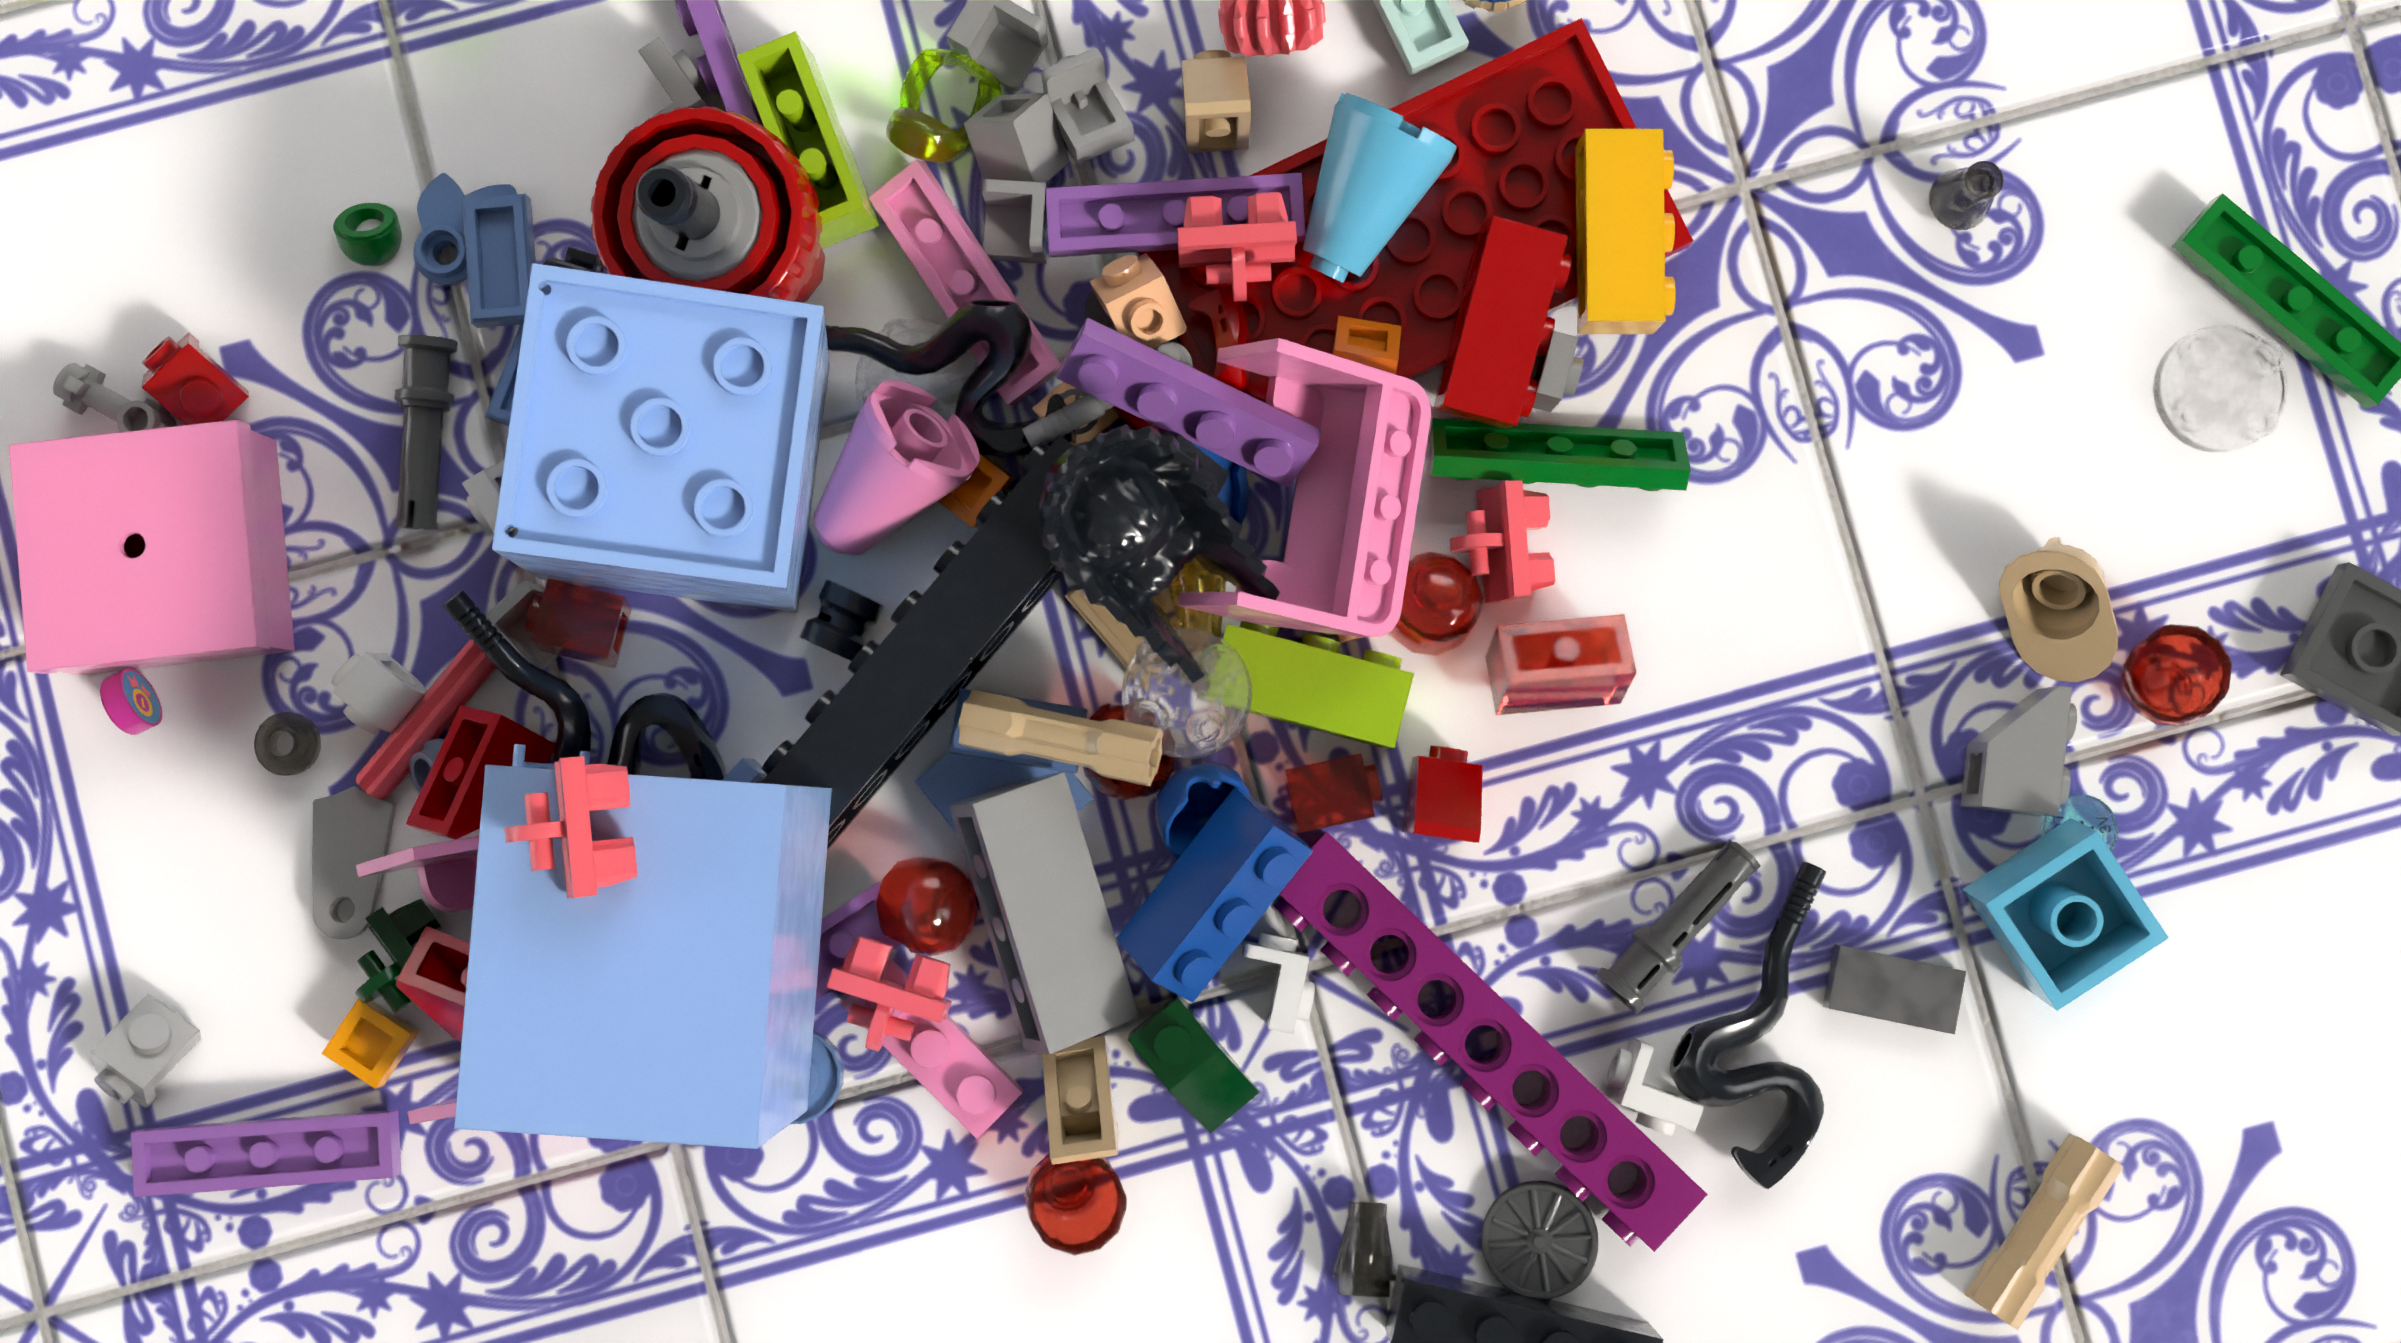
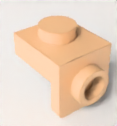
M1147 253L1139 257L1135 255L1120 257L1106 265L1102 270L1101 276L1089 281L1100 305L1113 322L1117 332L1152 349L1186 332V324L1165 277Z

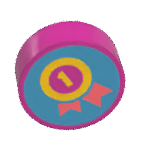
M126 668L102 681L100 688L102 705L111 721L120 730L130 735H138L160 724L162 720L160 700L150 682L140 672L132 668Z

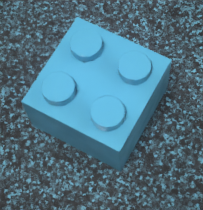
M2071 818L1962 889L2030 991L2056 1011L2169 938L2098 831Z

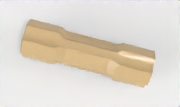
M973 689L968 699L963 702L958 722V743L961 746L1006 756L1026 754L1087 767L1103 777L1145 786H1151L1152 780L1158 772L1162 755L1163 731L1159 728L1116 719L1090 720L1034 708L1020 699Z
M2069 1133L2043 1172L2040 1187L2001 1247L1989 1255L1964 1295L2018 1330L2044 1291L2046 1277L2087 1214L2099 1206L2123 1169V1166L2096 1146Z

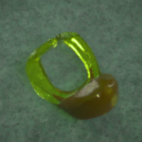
M939 48L921 51L910 66L902 84L900 106L893 111L886 127V136L896 148L909 156L924 161L946 163L953 161L971 147V143L964 125L954 131L937 119L920 111V96L935 72L942 65H956L964 69L979 82L977 97L969 118L996 96L1002 95L998 79L971 57L962 55L957 50Z

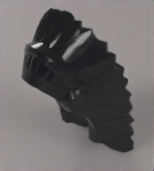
M1126 424L1106 434L1101 432L1088 442L1078 443L1070 447L1051 466L1046 475L1044 489L1040 496L1038 517L1042 526V547L1049 550L1050 562L1054 565L1055 570L1062 571L1068 588L1073 590L1082 589L1090 604L1105 606L1118 622L1126 624L1134 637L1142 636L1154 653H1157L1170 667L1179 665L1186 676L1194 683L1205 675L1171 625L1169 616L1155 602L1153 597L1159 596L1163 589L1168 588L1179 572L1183 570L1184 565L1191 562L1194 558L1210 574L1219 575L1247 594L1276 600L1280 591L1271 581L1264 577L1267 566L1254 554L1256 547L1239 537L1243 526L1230 516L1229 507L1214 495L1213 478L1198 472L1199 460L1197 453L1180 450L1179 443L1174 436L1161 435L1157 429L1151 426L1130 430Z

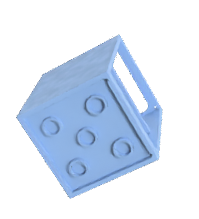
M532 263L492 550L541 580L797 613L830 368L824 306ZM511 528H517L518 530L517 535L514 537L509 536Z
M514 744L512 767L485 765L454 1129L758 1149L804 1114L808 1107L832 788L628 774L630 807L589 811L592 841L633 837L637 877L611 886L597 887V895L566 898L561 838L552 839L555 869L531 871L528 841L505 843V827L527 825L524 799L526 794L548 792L551 822L559 821L554 764L524 762L526 745ZM580 751V756H584L585 765H589L591 752Z

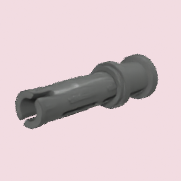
M400 335L398 336V346L404 350L402 387L395 390L394 399L398 401V407L404 408L398 509L395 527L438 530L437 509L443 413L450 411V407L454 405V395L448 392L450 354L457 352L458 342L436 336Z
M1729 839L1724 844V847L1715 855L1714 859L1695 877L1651 927L1644 925L1642 928L1638 927L1633 932L1631 937L1634 942L1609 969L1602 967L1595 974L1596 978L1621 1003L1639 1014L1645 1007L1644 997L1667 972L1675 974L1682 966L1680 964L1683 960L1681 953L1731 899L1739 887L1761 867L1759 862L1744 847Z

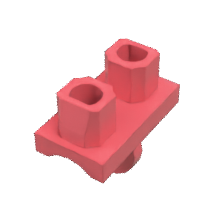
M1279 192L1255 193L1248 196V224L1223 225L1221 198L1215 196L1188 198L1184 216V227L1177 228L1179 268L1206 266L1207 285L1232 283L1233 302L1247 301L1246 282L1271 281V263L1295 261V244H1297L1296 221L1288 222L1282 194Z
M1522 480L1503 481L1498 486L1477 490L1478 510L1466 512L1468 535L1452 537L1449 540L1450 552L1469 553L1471 576L1483 575L1485 603H1500L1532 595L1531 591L1554 585L1556 581L1554 559L1549 552L1528 553L1526 530H1539L1548 526L1550 520L1549 496L1545 493L1523 490Z
M584 756L560 758L558 762H554L559 821L551 822L548 792L526 794L524 799L527 825L505 827V843L528 841L531 871L555 869L552 839L561 838L566 898L597 895V887L611 886L637 877L633 837L592 841L589 811L630 807L627 767L607 764L585 765Z
M857 936L845 958L843 966L832 968L827 988L878 1003L876 1010L853 1003L847 1017L848 1023L869 1029L865 1048L879 1052L886 1035L910 1041L915 1023L893 1016L894 1009L941 1023L942 1019L946 1020L952 1003L951 1000L945 999L949 983L950 963L916 954L906 986L883 979L893 946L865 936Z

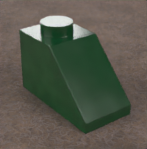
M1177 994L1129 1033L1127 1040L1170 1093L1209 1133H1212L1260 1093L1187 1001Z

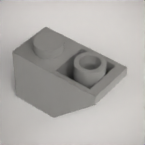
M2054 686L2036 689L1967 744L1961 807L2031 816H2059L2060 805L2066 802L2071 784L2070 771L2067 767H2064L2066 743L2072 739L2077 725V709L2071 703L2072 687Z

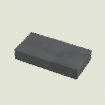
M1834 944L1823 1007L1955 1035L1966 971Z

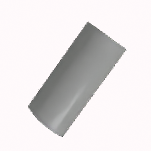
M1065 772L1027 779L949 805L1024 1050L1050 1055L1139 1018Z

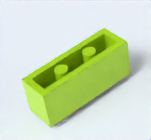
M794 31L737 55L764 127L790 148L809 174L810 183L817 192L820 202L818 211L822 217L823 229L819 239L821 248L825 249L880 226L814 54L798 33Z
M1242 620L1240 627L1230 624L1226 625L1207 702L1387 750L1395 748L1414 673L1400 670L1401 658L1377 651L1365 650L1362 660L1338 653L1341 643L1329 638L1304 633L1302 642L1298 643L1277 637L1279 627L1260 625Z

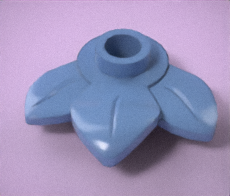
M441 173L432 180L423 190L417 205V213L423 231L415 242L413 256L420 273L428 280L444 286L456 285L465 281L468 277L462 198L517 194L516 189L510 184L487 186L464 195L460 186L446 173ZM451 245L456 246V259L451 264L441 265L439 254L442 249Z

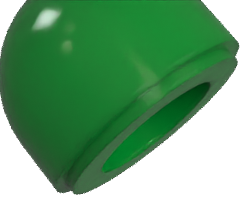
M361 203L351 206L340 213L333 223V230L341 251L351 261L359 265L370 267L382 265L391 260L400 248L402 231L398 216L392 208L386 205ZM377 219L382 222L372 230L356 231L358 226L365 220Z

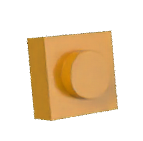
M357 999L321 1054L376 1089L385 1085L419 1034V1031L374 1001L363 1004L360 999Z

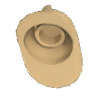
M2053 537L2047 541L2044 547L2019 555L2005 567L1999 580L2000 599L2005 610L2013 643L2025 663L2036 673L2055 681L2080 682L2094 678L2110 666L2118 650V628L2105 584L2104 572L2094 557L2083 549L2063 545L2060 537Z

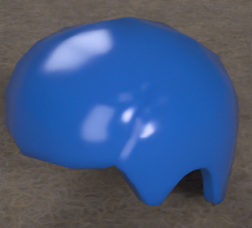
M1219 763L1194 764L1179 770L1161 785L1156 798L1155 821L1163 844L1174 858L1178 859L1234 787L1252 798L1247 784L1237 771L1228 765Z

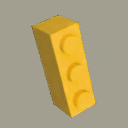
M1585 129L1575 147L1577 334H1654L1666 321V316L1673 314L1675 308L1674 277H1665V252H1671L1673 249L1675 221L1672 213H1664V189H1671L1674 177L1673 151L1664 150L1663 129Z

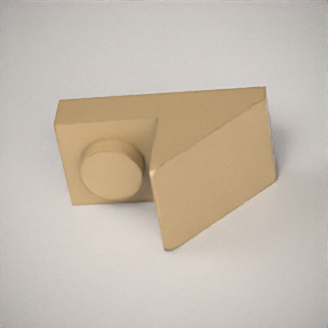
M1105 1035L1088 1038L1050 1055L1042 1053L1052 1165L1118 1155L1119 1129L1113 1105Z

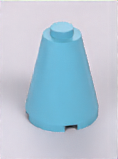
M1341 93L1334 107L1303 250L1314 255L1309 267L1344 283L1348 272L1361 277L1452 161L1457 146L1425 127L1421 130L1404 121L1403 116L1353 94Z

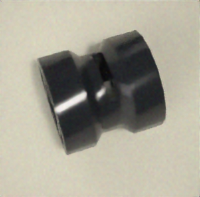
M826 579L818 596L821 603L820 612L817 617L806 621L799 637L852 661L865 646L862 638L863 633L866 632L869 626L877 624L885 606Z

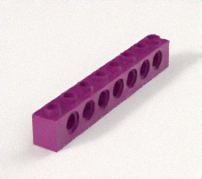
M1323 831L1309 846L1313 850L1312 854L1281 891V897L1273 906L1300 932L1309 923L1328 940L1320 951L1347 977L1355 968L1362 972L1375 985L1366 995L1393 1021L1402 1013L1407 1015L1421 1029L1413 1040L1440 1066L1449 1058H1452L1468 1074L1460 1085L1487 1111L1498 1102L1515 1119L1507 1130L1535 1157L1545 1147L1562 1164L1554 1175L1582 1202L1593 1193L1610 1210L1601 1220L1628 1246L1631 1247L1640 1238L1655 1252L1708 1194L1328 832ZM1338 890H1347L1358 901V914L1354 921L1346 926H1333L1325 919L1323 913L1324 902L1331 893ZM1395 935L1400 938L1405 948L1403 961L1398 967L1389 971L1375 968L1370 957L1372 945L1382 936ZM1429 981H1445L1451 991V1001L1448 1007L1436 1015L1423 1013L1418 1005L1420 989ZM1481 1025L1493 1027L1497 1034V1046L1494 1052L1484 1059L1469 1057L1465 1049V1040L1469 1032ZM1526 1071L1540 1072L1544 1080V1089L1541 1096L1536 1101L1528 1104L1516 1102L1513 1096V1084L1516 1078ZM1575 1116L1587 1117L1591 1127L1588 1140L1577 1148L1564 1147L1560 1139V1132L1564 1123ZM1621 1162L1635 1163L1637 1180L1633 1187L1622 1193L1611 1192L1608 1186V1176L1612 1168Z

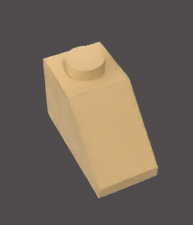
M1207 50L1194 55L1193 60H1182L1187 153L1249 149L1251 100L1245 56L1231 57V53L1228 51Z

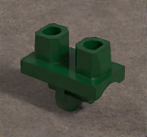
M422 899L402 906L389 915L381 907L365 918L370 925L369 930L394 963L386 967L374 950L367 952L357 960V963L369 978L355 992L363 1004L382 996L392 1011L396 1013L411 1003V1000L396 987V980L425 927L428 926L439 931L441 930V925Z

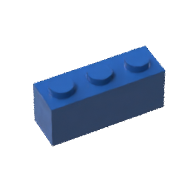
M1234 787L1116 939L1151 981L1193 1003L1312 854L1313 850L1275 812Z

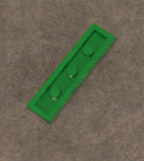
M2223 193L2208 203L2172 245L2179 253L2365 409L2378 405L2401 378V342Z
M1432 418L1429 437L1431 476L1450 477L1462 481L1490 479L1522 480L1523 484L1535 482L1576 484L1586 488L1614 486L1640 488L1646 491H1659L1662 489L1687 490L1691 468L1684 432L1518 423L1515 427L1504 429L1475 420Z

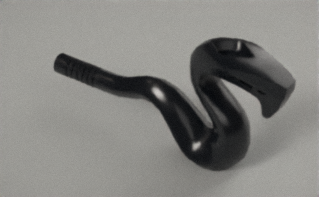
M1002 300L967 301L960 306L928 341L914 346L898 343L887 336L865 328L826 325L828 351L849 352L868 356L898 373L916 376L935 373L953 363L975 343L983 340L987 341L990 346L987 357L963 384L957 396L955 415L969 429L976 441L980 454L1018 456L1028 455L1033 450L1022 428L1039 421L1043 417L1022 422L998 423L987 419L982 411V407L990 395L1009 382L1020 371L1029 356L1032 337L1030 321L1018 303ZM1054 394L1050 397L1044 417L1066 406L1060 394ZM1075 430L1063 437L1069 442L1074 441Z
M461 590L448 600L442 607L455 621H458L457 624L463 627L465 633H469L470 639L474 640L477 646H480L479 649L485 652V656L502 675L527 693L543 700L553 710L558 727L552 764L558 762L560 758L580 756V751L590 752L591 728L589 713L579 693L565 680L530 664L503 638V635L497 632L498 629L495 626H491L492 622L489 619L486 620L485 614L481 613L478 607H475L476 604L464 590ZM668 693L646 695L636 700L621 715L615 728L607 765L626 766L628 774L640 775L641 742L645 730L651 725H658L670 734L679 747L691 773L690 779L722 781L726 776L720 752L712 736L696 712L678 696Z
M1802 862L1795 878L1796 881L1792 884L1793 888L1789 891L1790 895L1787 896L1786 902L1782 906L1783 910L1779 913L1780 917L1777 918L1766 943L1762 965L1761 988L1756 1001L1743 1011L1705 1021L1689 1028L1681 1037L1669 1068L1672 1078L1682 1094L1692 1101L1709 1107L1732 1106L1767 1091L1782 1090L1786 1093L1785 1110L1763 1143L1752 1151L1738 1146L1731 1149V1155L1739 1168L1749 1179L1764 1189H1769L1779 1182L1806 1152L1819 1129L1824 1114L1822 1093L1810 1074L1801 1068L1784 1062H1765L1727 1070L1719 1066L1718 1060L1722 1055L1751 1044L1770 1032L1783 1016L1789 998V960L1793 946L1800 932L1801 925L1804 924L1805 920L1803 918L1807 917V911L1811 908L1810 904L1813 903L1814 897L1818 893L1817 890L1820 888L1826 875L1825 870L1808 862Z

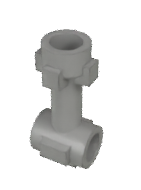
M76 363L68 364L59 372L54 381L53 392L57 397L64 400L63 406L80 415H83L86 409L90 407L116 421L120 432L177 426L175 419L170 415L171 412L160 403L149 398L144 402L130 401L103 386L102 383L106 374L88 364L84 367Z

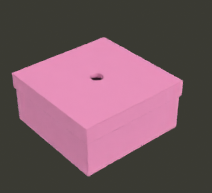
M228 420L9 445L27 672L39 674L62 672L87 675L121 671L126 668L140 669L295 651L276 440L252 431L247 423L239 420Z

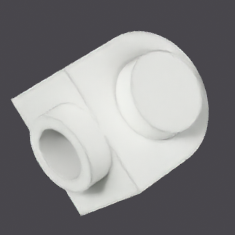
M365 652L362 657L356 654L337 670L331 681L336 686L332 693L347 704L343 710L346 717L370 734H375L379 729L393 733L427 691L415 676L387 653Z

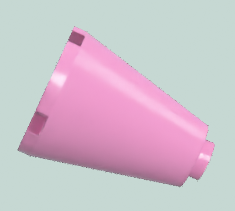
M886 380L881 382L874 391H871L865 397L813 517L820 540L830 550L850 555L865 553L967 482L973 470L978 466L980 454L976 441L969 429L954 413L946 421L933 410L931 406L937 398L927 391L907 382Z

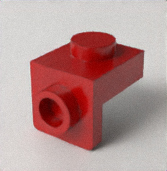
M190 332L177 343L170 336L166 337L142 361V364L149 370L143 375L141 387L184 425L224 421L249 397V391L199 348V340Z

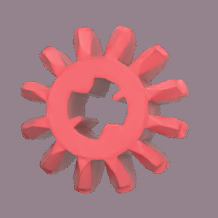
M1220 0V8H1218L1219 28L1221 29V34H1223L1226 49L1235 54H1244L1247 57L1255 55L1269 57L1275 54L1289 55L1293 51L1307 50L1323 39V23L1326 22L1325 4L1322 0Z

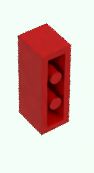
M1494 215L1482 224L1435 398L1434 410L1504 429L1517 426L1520 417H1529L1535 403L1538 381L1530 379L1537 354L1541 356L1546 354L1555 327V319L1547 317L1553 292L1560 294L1563 291L1571 269L1572 256L1564 254L1568 239L1567 235Z

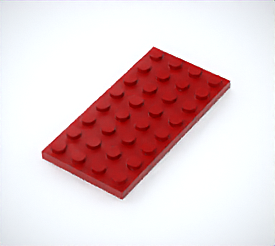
M1582 18L1390 108L1389 110L1403 116L1404 121L1421 130L1425 127L1456 145L1457 149L1452 157V161L1361 277L1348 272L1344 283L1310 268L1309 265L1314 255L1303 250L1304 242H1299L1295 244V261L1271 263V281L1246 282L1247 301H1242L1247 318L1250 343L1281 338L1332 354L1338 316L1401 326L1399 359L1395 375L1412 380L1444 365L1481 226L1493 215L1568 236L1564 254L1572 256L1570 273L1563 291L1560 294L1553 292L1548 314L1577 301L1575 147L1585 129H1637ZM1327 139L1249 175L1302 173L1305 233L1308 228ZM1664 189V213H1672L1675 221L1674 245L1671 252H1665V258L1688 248L1693 243V239L1668 189ZM1178 250L1136 252L1137 257L1147 253L1165 277L1187 327L1186 332L1178 336L1177 339L1180 345L1189 352L1193 368L1213 377L1216 369L1217 352L1211 318L1193 313L1189 309V303L1196 297L1221 287H1232V283L1207 285L1206 266L1179 268ZM1250 372L1249 383L1244 393L1266 403L1269 377Z

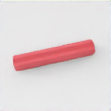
M470 639L426 691L422 699L357 774L356 783L367 794L376 799L388 798L410 772V760L413 754L420 752L423 749L424 743L441 735L455 718L460 705L465 706L494 671L495 665L485 656V652L479 649L474 640Z

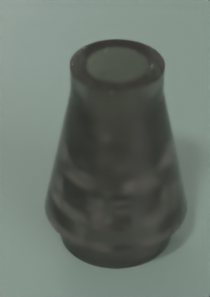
M1979 161L1971 166L1952 169L1941 174L1933 183L1929 193V204L1934 217L1944 226L1954 230H1968L1979 225L1987 217L1995 196L2002 189L2004 180L2001 170L1992 162Z
M1348 1202V1216L1332 1277H1338V1294L1389 1297L1390 1281L1397 1280L1387 1223V1204Z

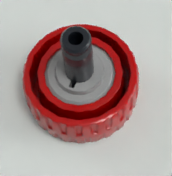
M686 106L648 118L645 123L638 127L635 126L630 130L617 146H614L607 156L604 167L599 171L595 182L596 188L591 200L590 210L592 213V238L596 242L598 248L597 255L602 267L610 275L794 301L798 297V292L803 285L808 283L812 275L814 262L819 257L821 248L819 239L823 231L822 217L818 211L820 204L818 195L810 183L809 174L790 148L776 135L762 125L734 111L725 112L711 106H702L700 108Z

